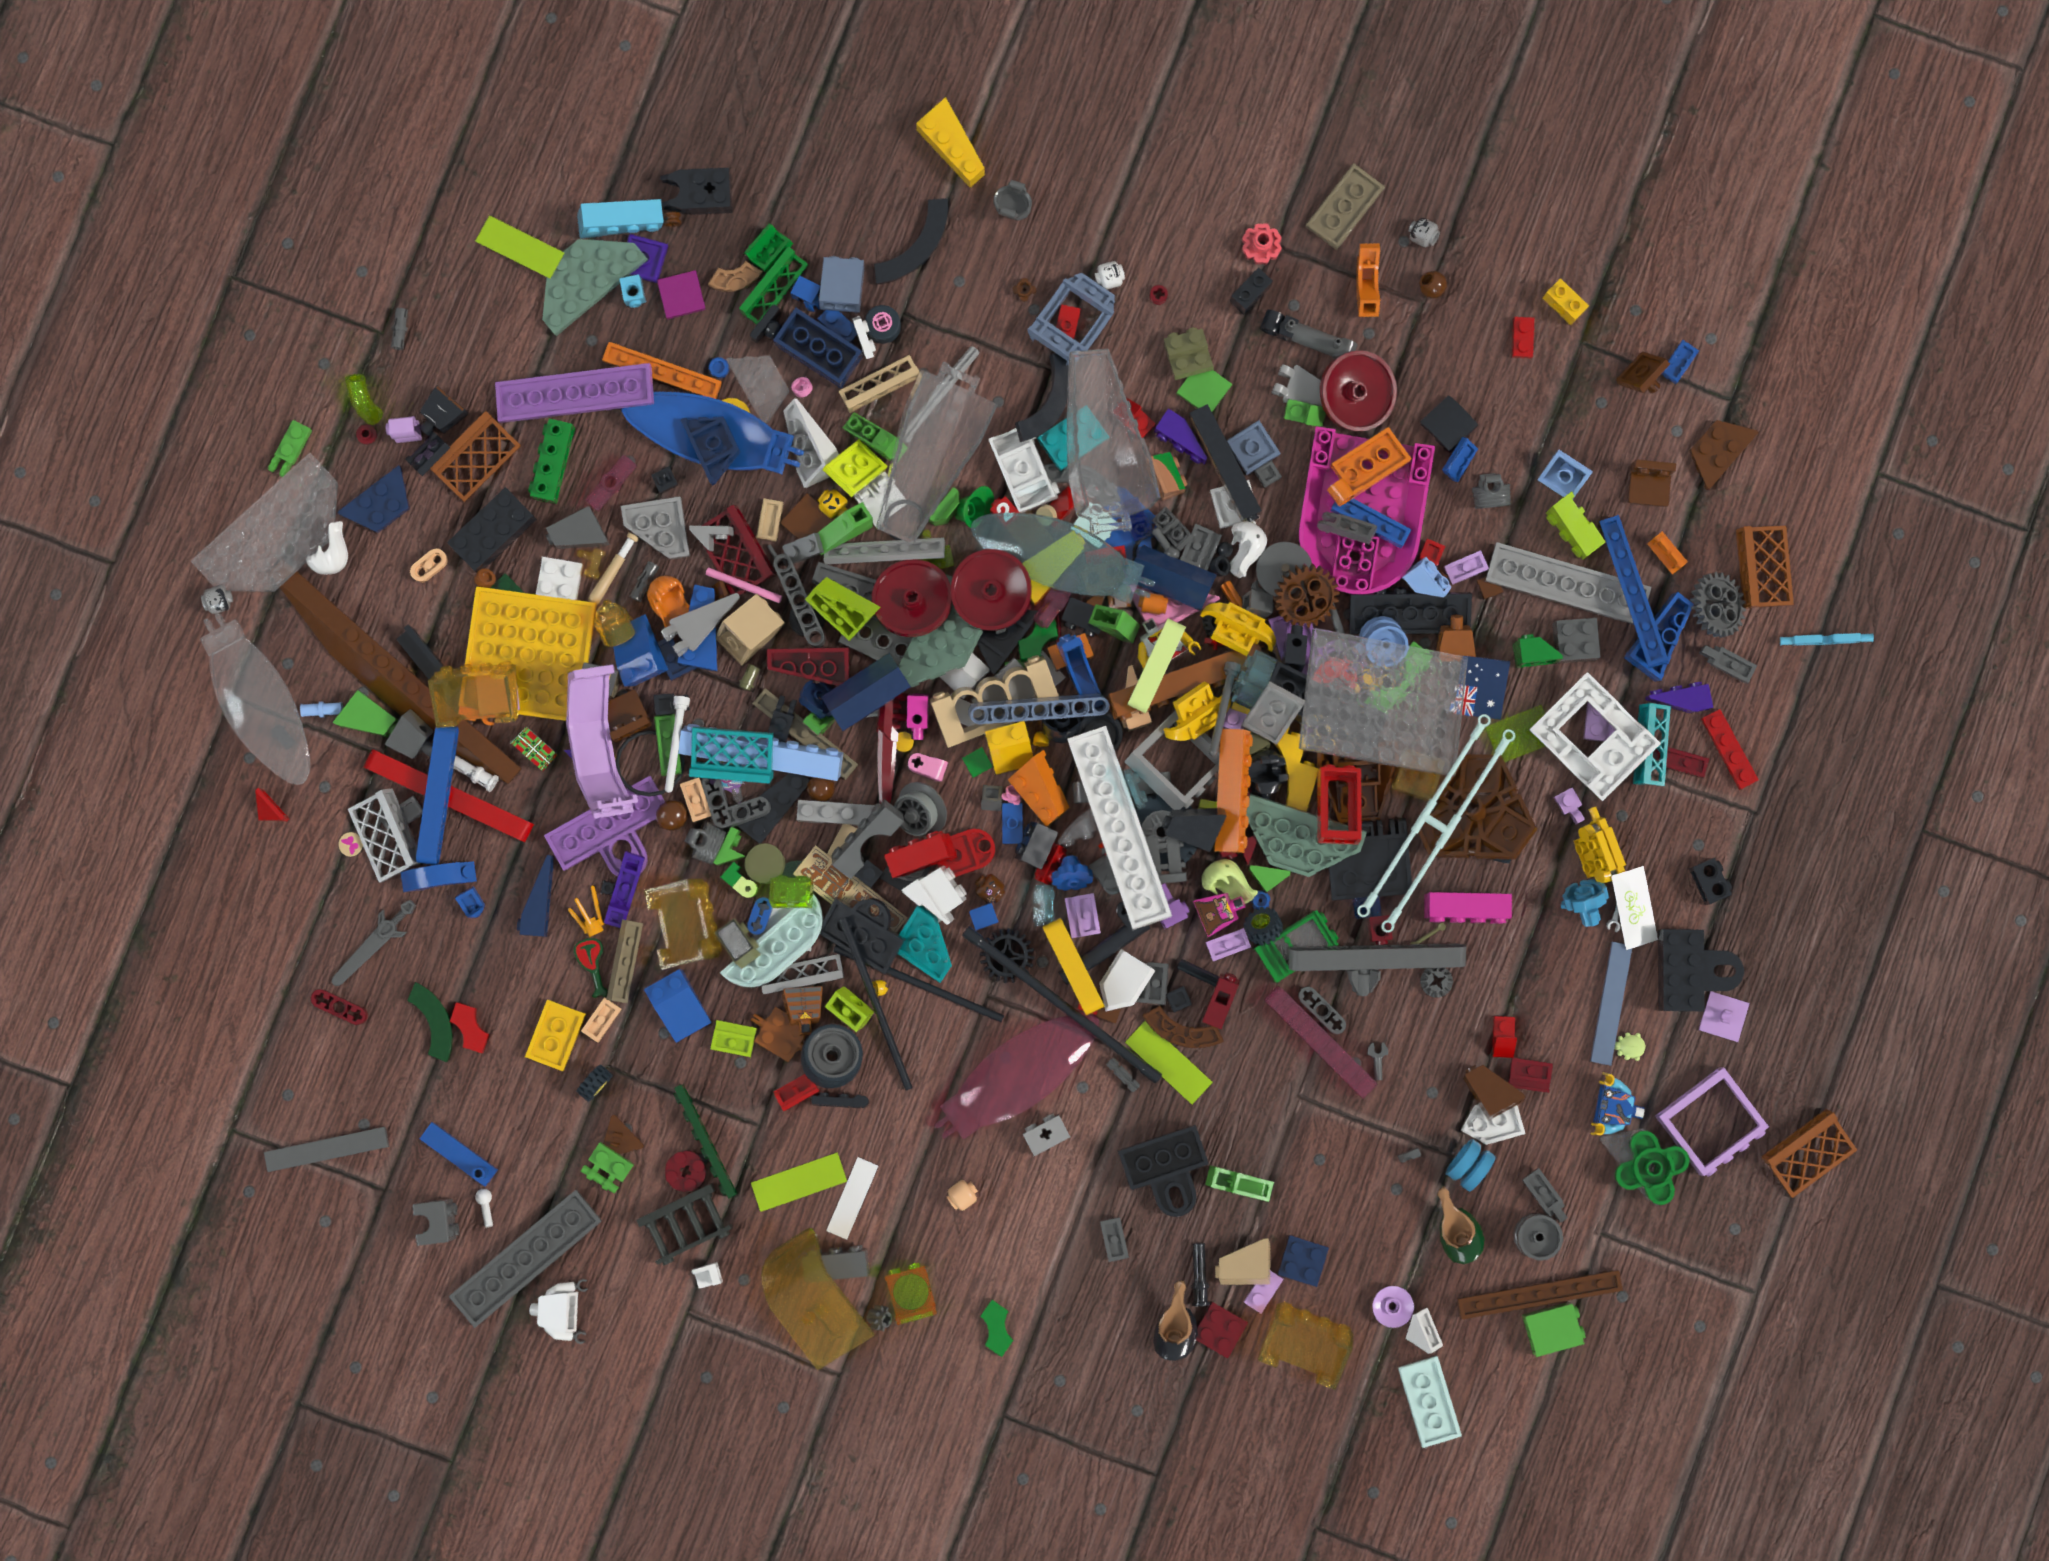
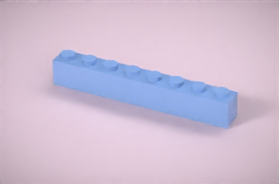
M688 724L681 730L678 754L691 756L693 726L700 727L699 725ZM697 732V739L702 745L710 740L705 733ZM719 734L715 738L722 747L730 741L723 734ZM739 736L735 739L742 748L750 743L745 736ZM759 738L755 741L762 750L768 746V738ZM773 738L772 770L837 781L841 775L844 752H838L836 748L821 749L813 744L803 746L795 741L779 742V739ZM712 741L705 746L712 756L720 750ZM733 743L725 748L732 758L740 752ZM753 745L745 750L752 759L759 754ZM702 750L697 753V757L709 759ZM722 752L715 757L718 761H729ZM742 753L734 759L741 765L749 763ZM762 755L755 760L759 767L767 768V760Z

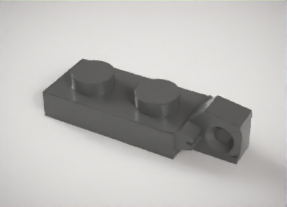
M1705 645L1702 646L1699 654L1708 658L1707 663L1711 664V666L1745 684L1749 683L1757 667L1754 663L1723 647L1715 646L1712 649Z
M1539 1168L1522 1179L1523 1183L1549 1217L1554 1215L1559 1222H1563L1568 1218L1562 1211V1208L1565 1207L1563 1200Z

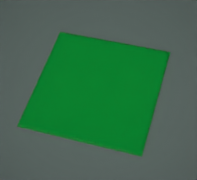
M982 747L962 758L973 778L993 767Z

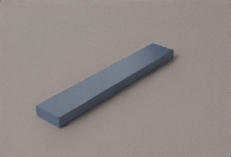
M1611 942L1590 1062L1610 1066L1612 1064L1632 948L1626 950L1625 944Z

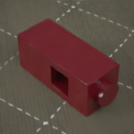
M1220 973L1203 1016V1023L1222 1029L1239 986L1240 980L1235 975Z

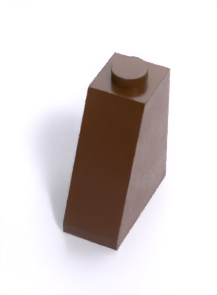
M1474 1065L1466 1070L1463 1079L1488 1121L1524 1102L1526 1097L1522 1092L1484 1065L1479 1067Z

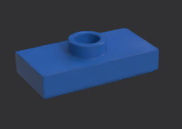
M1682 340L1668 360L1670 365L1661 375L1677 384L1699 350Z
M1462 437L1442 471L1453 481L1458 482L1478 451V448L1468 438Z
M1002 803V844H1019L1023 840L1022 803L1019 805Z

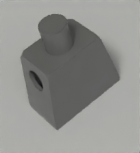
M410 709L401 716L385 745L412 759L416 758L421 752L431 757L433 744L429 740L434 732Z

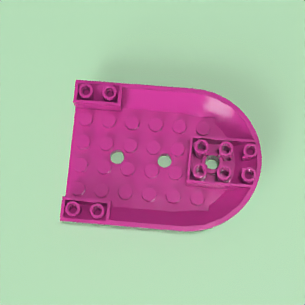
M1316 426L1299 526L1300 547L1308 553L1316 568L1320 565L1323 571L1327 569L1330 575H1333L1334 581L1338 584V587L1335 589L1348 594L1379 592L1399 581L1407 573L1416 558L1435 446L1415 443L1413 446L1401 444L1411 457V461L1353 498L1412 529L1402 548L1374 535L1369 545L1331 532L1326 533L1317 526L1318 522L1323 520V513H1331L1330 510L1335 502L1327 489L1340 480L1331 468V464L1369 439L1335 433V429ZM1380 450L1378 456L1381 459H1387L1388 453ZM1363 461L1362 467L1369 470L1372 468V464L1369 461ZM1350 553H1358L1360 559L1358 561L1351 560Z

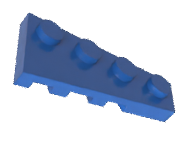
M694 585L689 612L715 602L714 588ZM716 626L695 651L692 652L688 649L685 654L678 657L677 663L718 672Z

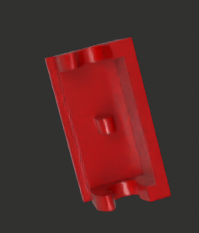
M804 1074L774 1091V1095L784 1112L816 1094L820 1089Z

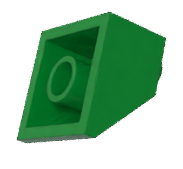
M1533 634L1523 635L1513 644L1516 668L1556 664L1563 659V655L1541 637H1534Z

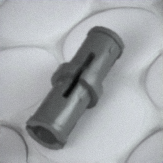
M395 308L394 325L391 327L393 333L390 347L395 350H404V338L408 330L406 327L407 309Z
M650 561L647 562L641 576L637 577V583L629 597L638 602L642 601L654 575L659 569L658 565Z

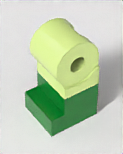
M733 862L721 878L746 898L754 897L758 891L756 883L745 879L739 874L738 870L741 867Z

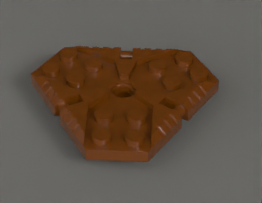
M1466 754L1437 799V804L1430 815L1443 824L1448 825L1454 814H1457L1493 755ZM1501 755L1461 815L1459 823L1444 847L1439 850L1435 857L1469 858L1470 856H1475L1477 859L1516 860L1537 831L1522 796L1517 793L1518 788ZM1450 794L1454 795L1451 800L1447 799ZM1479 807L1476 812L1471 813L1474 808ZM1425 822L1418 833L1430 856L1442 832ZM1472 843H1476V848H1471Z

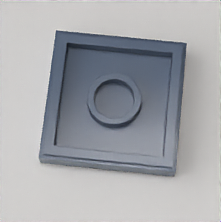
M1260 421L1255 422L1226 440L1246 476L1281 454Z

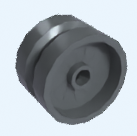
M1539 1213L1528 1214L1522 1217L1516 1224L1513 1232L1514 1243L1517 1249L1525 1256L1535 1260H1548L1554 1257L1561 1249L1563 1243V1232L1559 1224L1551 1217ZM1537 1234L1541 1235L1540 1240L1536 1239Z

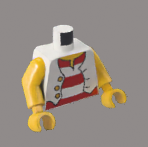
M1153 618L1142 623L1147 631L1146 634L1140 637L1141 642L1138 645V660L1143 669L1165 623L1157 626ZM1184 631L1172 659L1187 650L1186 647H1188L1191 655H1195L1192 651L1194 646L1199 647L1200 650L1201 647L1198 642L1193 641Z

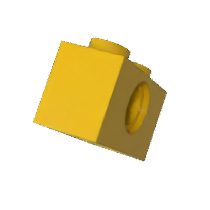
M1561 278L1543 296V299L1570 325L1589 307Z

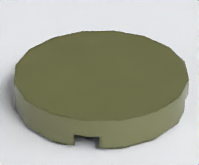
M768 843L753 847L745 859L747 875L753 881L760 884L774 882V880L782 875L785 869V858L782 852L776 846Z

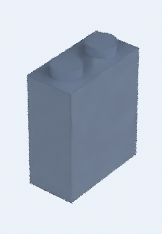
M837 256L824 257L819 297L821 310L860 313L864 260L858 258L842 259Z

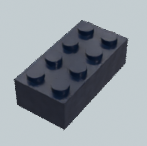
M796 307L773 340L776 347L841 389L863 358L862 350Z

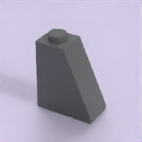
M589 506L546 528L548 534H546L547 540L551 546L554 544L558 549L610 545Z

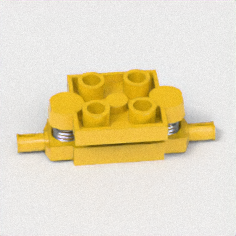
M1593 807L1588 809L1593 821L1578 830L1580 838L1573 840L1587 879L1595 877L1597 882L1607 883L1612 881L1613 875L1625 872L1624 866L1626 863L1612 827H1608L1606 819L1600 818L1597 808Z

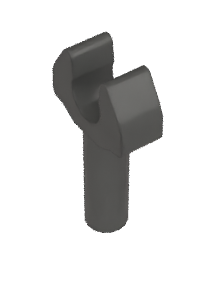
M1382 1042L1380 1053H1375L1374 1043H1370L1367 1055L1374 1059V1080H1382V1058L1388 1055V1048Z

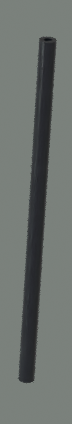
M847 917L840 919L839 922L905 1091L913 1088Z
M838 945L835 946L833 952L854 960L851 953ZM890 967L887 975L998 1022L1003 1020V1014Z

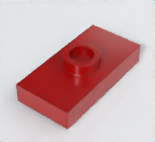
M1061 304L1056 328L1072 339L1075 338L1081 308Z

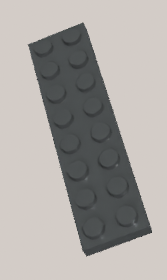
M576 1189L454 1291L449 1298L471 1325L476 1328L600 1224L602 1219Z

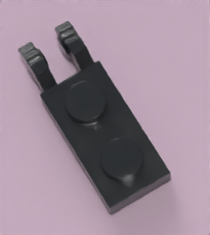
M780 695L768 733H774L773 738L779 739V742L787 743L795 716L794 711L797 700L792 699L788 712L782 711L785 696Z
M817 1093V1096H812L811 1103L813 1106L861 1109L868 1106L869 1099L864 1095H856L854 1098H849L848 1094H837V1097H829V1093Z

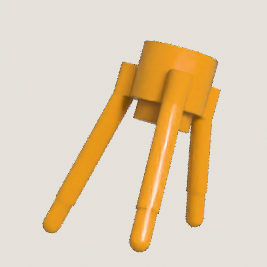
M594 885L591 886V892L598 920L595 917L591 919L588 917L578 898L574 900L585 922L583 923L571 908H568L569 913L580 925L584 934H588L589 938L604 930L602 925L605 924L601 916Z

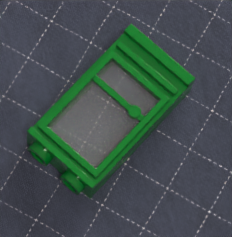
M1313 911L1282 932H1279L1280 937H1276V941H1270L1268 945L1264 943V945H1258L1254 948V951L1258 953L1263 961L1264 967L1268 969L1273 977L1274 983L1295 972L1289 970V948L1338 945L1337 940L1339 938L1333 929L1329 930L1325 924L1328 920L1323 912Z

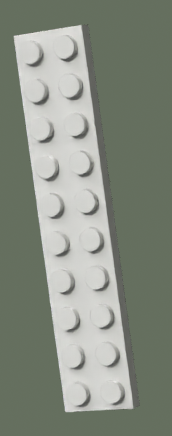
M1106 726L1068 738L1070 749L1132 929L1134 930L1172 917Z

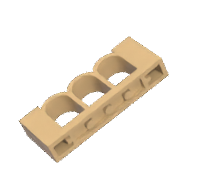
M1039 655L1028 658V662L1024 663L1025 668L1013 667L1004 674L1002 680L996 677H987L979 682L976 691L969 687H961L955 690L951 696L948 692L944 693V691L934 694L933 698L929 700L947 747L949 748L983 735L985 731L1014 723L974 724L963 729L955 708L956 701L963 695H973L977 702H983L982 693L984 689L989 685L996 684L1003 688L1006 699L1012 700L1008 686L1009 681L1015 675L1023 674L1029 677L1036 698L1057 697L1058 693L1045 658L1043 656L1039 657ZM1043 705L1035 706L1034 712H1042ZM1022 706L1014 709L1015 715L1023 712Z

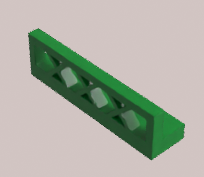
M788 246L739 307L741 314L757 325L769 310V308L766 310L765 307H771L774 304L777 306L795 284L799 275L801 276L809 265ZM793 260L802 265L797 272H789V265ZM787 276L788 284L785 287L777 288L776 281L778 278ZM775 292L776 299L774 302L765 303L764 296L766 293ZM763 307L764 314L759 320L751 315L755 308Z

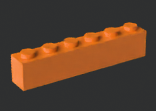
M1223 729L1221 734L1217 808L1225 809L1227 817L1215 840V851L1244 853L1247 847L1245 831L1249 820L1246 812L1250 803L1247 792L1251 783L1248 773L1252 763L1249 753L1253 738L1250 734L1251 731L1245 729Z

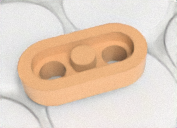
M440 549L430 550L412 565L410 569L412 578L418 582L428 581L446 566L448 562L446 553ZM436 557H441L439 563H435ZM421 569L425 570V574L423 576L419 575V571Z

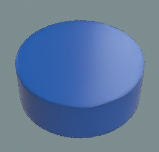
M717 357L709 363V371L715 378H724L729 373V365L725 359Z

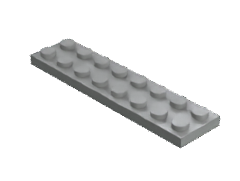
M1498 542L1495 543L1485 579L1486 582L1634 625L1618 577ZM1643 585L1648 599L1651 587Z

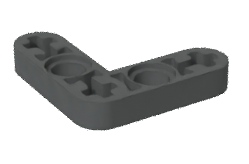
M702 778V786L713 822L720 829H729L767 815L771 810L770 802L764 797H756L729 807L721 779H714L716 780L714 788L717 791L713 792L712 787L707 785L710 782V778ZM716 796H721L723 800L719 806H713L712 800ZM759 802L766 804V806L763 807V811H760L759 809L751 811L749 805H751L752 808H756L759 806ZM740 808H746V817L738 818L737 811ZM718 811H722L723 816L728 818L725 820V824L718 822L721 820V815Z

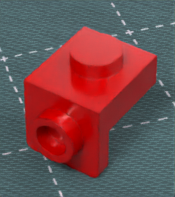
M1427 538L1417 562L1427 557L1437 568L1445 546Z

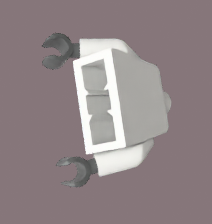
M582 1279L578 1283H558L548 1289L545 1296L538 1298V1304H531L529 1309L530 1315L538 1316V1326L544 1327V1330L554 1339L566 1341L575 1339L578 1344L585 1342V1340L577 1338L579 1334L586 1335L584 1330H578L576 1333H573L576 1331L578 1304V1292L574 1291L576 1289L582 1292L587 1291L588 1288L580 1289L579 1287L580 1282L587 1280Z

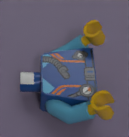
M1605 1072L1602 1073L1606 1077L1605 1081H1599L1603 1085H1600L1594 1120L1591 1125L1595 1126L1596 1130L1594 1133L1591 1132V1135L1601 1136L1623 1130L1625 1125H1630L1632 1117L1642 1119L1645 1109L1644 1107L1634 1105L1635 1096L1631 1095V1090L1621 1080Z

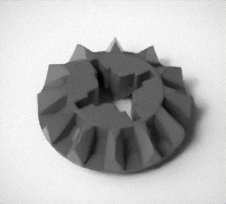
M1427 968L1421 975L1420 983L1427 995L1439 998L1449 993L1453 985V978L1446 968ZM1434 976L1437 978L1444 977L1440 982L1442 989L1437 985L1430 986L1434 981Z

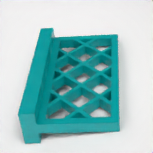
M693 726L689 777L770 784L773 779L774 733ZM697 732L705 733L710 740L702 745L697 739ZM719 734L725 735L730 740L723 747L715 739ZM739 736H745L750 743L742 748L735 739ZM759 738H768V746L764 750L755 742ZM711 741L720 749L713 756L705 748ZM731 743L740 751L733 758L725 750ZM751 745L759 752L753 759L745 752ZM701 750L709 757L705 763L696 762L697 753ZM720 752L729 759L726 764H720L715 759ZM741 753L749 761L745 766H740L734 760ZM762 755L767 760V768L759 767L755 760Z

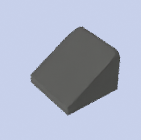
M983 785L982 810L1001 811L1003 786Z

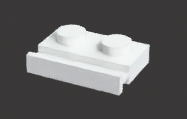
M860 316L852 318L865 358L874 357L873 351H876L873 340H868L866 332H869L866 320L862 321Z

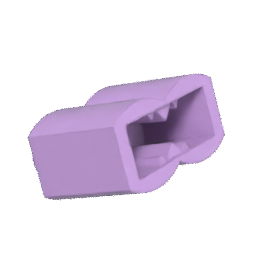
M414 416L388 419L386 433L396 443L422 440L421 429L419 428L421 425Z

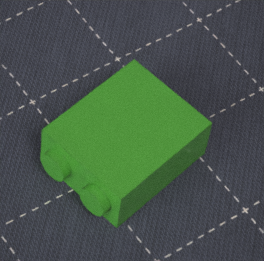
M1570 1302L1522 1315L1532 1353L1536 1357L1584 1344L1585 1332L1583 1327L1579 1326L1577 1318H1580L1577 1306H1573Z

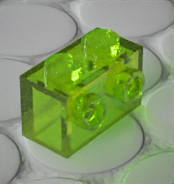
M777 876L776 878H770L769 902L771 907L812 908L814 885L811 878L807 876H797L796 878Z

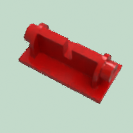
M1053 843L1046 859L1048 863H1044L1042 870L1037 868L1034 873L1036 875L1034 879L1050 886L1052 883V872L1058 870L1062 859L1066 857L1067 850Z

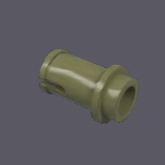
M748 664L742 680H739V687L747 691L754 688L753 683L760 669Z

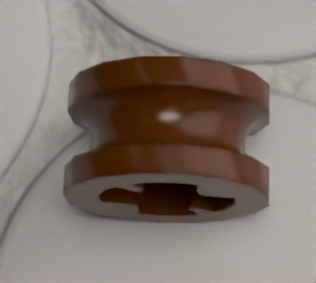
M679 212L664 213V226L675 227L681 225V220H679L681 214Z

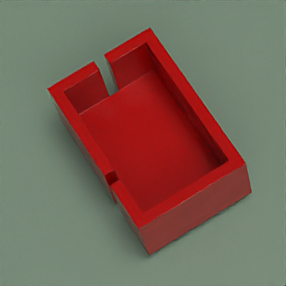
M935 831L927 834V839L917 838L907 842L908 846L906 847L905 845H899L889 849L890 853L884 856L892 878L904 877L936 865V861L941 863L957 857L949 833Z

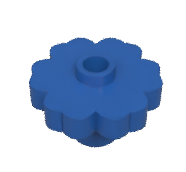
M1077 856L1064 857L1058 871L1052 872V884L1056 885L1057 889L1064 891L1070 889L1079 890L1093 882V871L1088 869L1087 865H1082Z

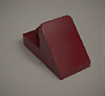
M1255 835L1247 838V847L1244 853H1241L1246 866L1250 862L1257 843ZM1219 852L1221 859L1226 857L1230 860L1239 856L1238 853Z

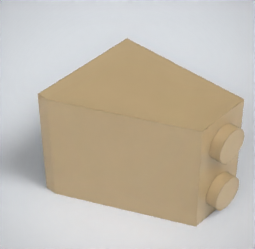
M755 594L722 622L716 634V640L743 666L781 630L784 621L777 612H774L769 607L764 598H760L758 594Z

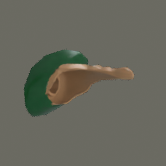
M1442 1187L1437 1195L1441 1199L1444 1213L1439 1226L1440 1241L1444 1252L1454 1263L1467 1264L1473 1262L1481 1255L1484 1249L1485 1238L1481 1226L1472 1214L1462 1208H1456L1449 1197V1191Z

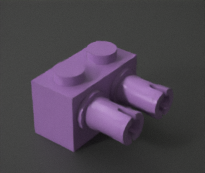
M1164 883L1161 886L1172 917L1160 921L1165 930L1188 918L1187 913H1189V909L1184 901L1180 902L1179 899H1173L1168 887Z

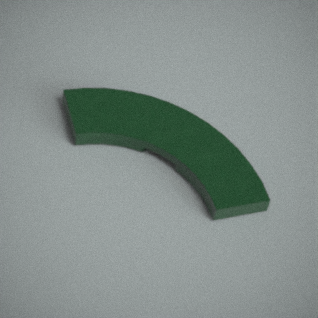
M415 982L407 1001L419 1008L429 1023L431 1045L428 1055L448 1062L453 1044L448 1012L431 990Z

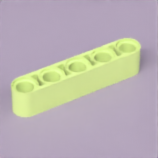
M1167 618L1127 705L1143 713L1147 712L1186 626Z

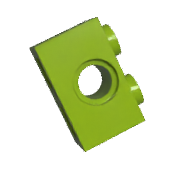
M844 986L833 994L825 1006L855 1032L862 1029L875 1013L871 1007Z

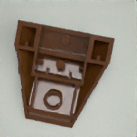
M1378 737L1373 750L1367 756L1335 740L1317 745L1318 769L1328 764L1335 765L1337 768L1352 765L1355 768L1361 769V821L1380 820L1388 788L1391 785L1394 769L1398 763V741ZM1329 781L1328 795L1337 819L1340 823H1348V785L1342 781Z

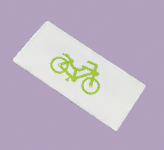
M1644 866L1613 875L1612 881L1626 950L1658 940Z

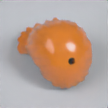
M667 575L654 579L647 592L650 606L662 619L664 628L671 626L669 623L671 619L688 613L690 607L683 595L684 589L681 582Z

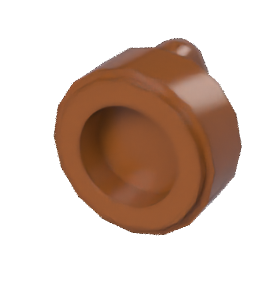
M484 568L478 570L474 580L479 587L491 588L496 581V577L492 571Z

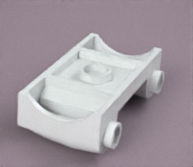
M1015 428L988 440L1020 514H1023L1057 499V494L1060 491L1056 482L1052 483L1046 473L1034 444L1035 438L1020 442L1017 429Z

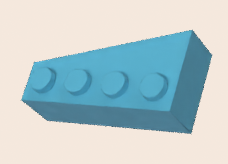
M661 199L581 204L577 214L580 239L635 233L645 230L648 232L658 231L663 225Z

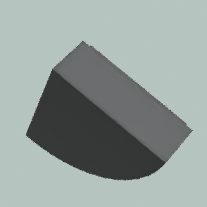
M1415 1147L1397 1157L1400 1162L1404 1163L1407 1160L1420 1157L1421 1153L1419 1148Z

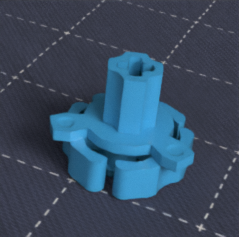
M1582 880L1580 882L1581 886H1578L1577 883L1571 884L1562 895L1561 908L1567 909V911L1573 910L1574 913H1580L1582 924L1585 927L1598 925L1601 920L1598 908L1606 904V899L1609 898L1607 887L1604 883L1595 880Z

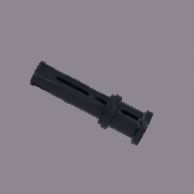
M1192 1243L1194 1283L1191 1285L1194 1300L1192 1306H1210L1207 1293L1209 1284L1206 1282L1205 1243Z

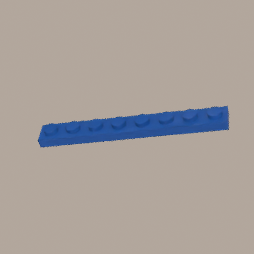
M1617 515L1601 520L1599 523L1648 668L1668 663V657L1620 517Z

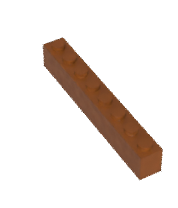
M1259 643L1258 645L1253 644L1247 656L1233 650L1165 674L1147 712L1151 711L1150 707L1158 705V708L1169 705L1170 700H1178L1203 682L1208 683L1210 686L1213 685L1214 688L1223 686L1226 680L1224 672L1225 662L1230 661L1241 665L1240 674L1234 678V681L1244 678L1243 674L1250 672L1251 675L1261 672V668L1266 665ZM1136 685L1116 691L1106 697L1114 720L1119 718L1121 721L1130 719L1132 714L1139 712L1140 715L1144 714L1127 705Z

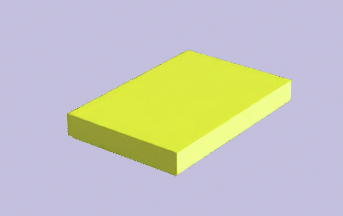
M858 439L825 465L823 471L853 497L883 473L888 466Z

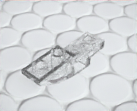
M1091 809L1079 816L1065 830L1058 840V845H1064V848L1076 844L1075 840L1083 838L1084 841L1094 837L1097 829Z

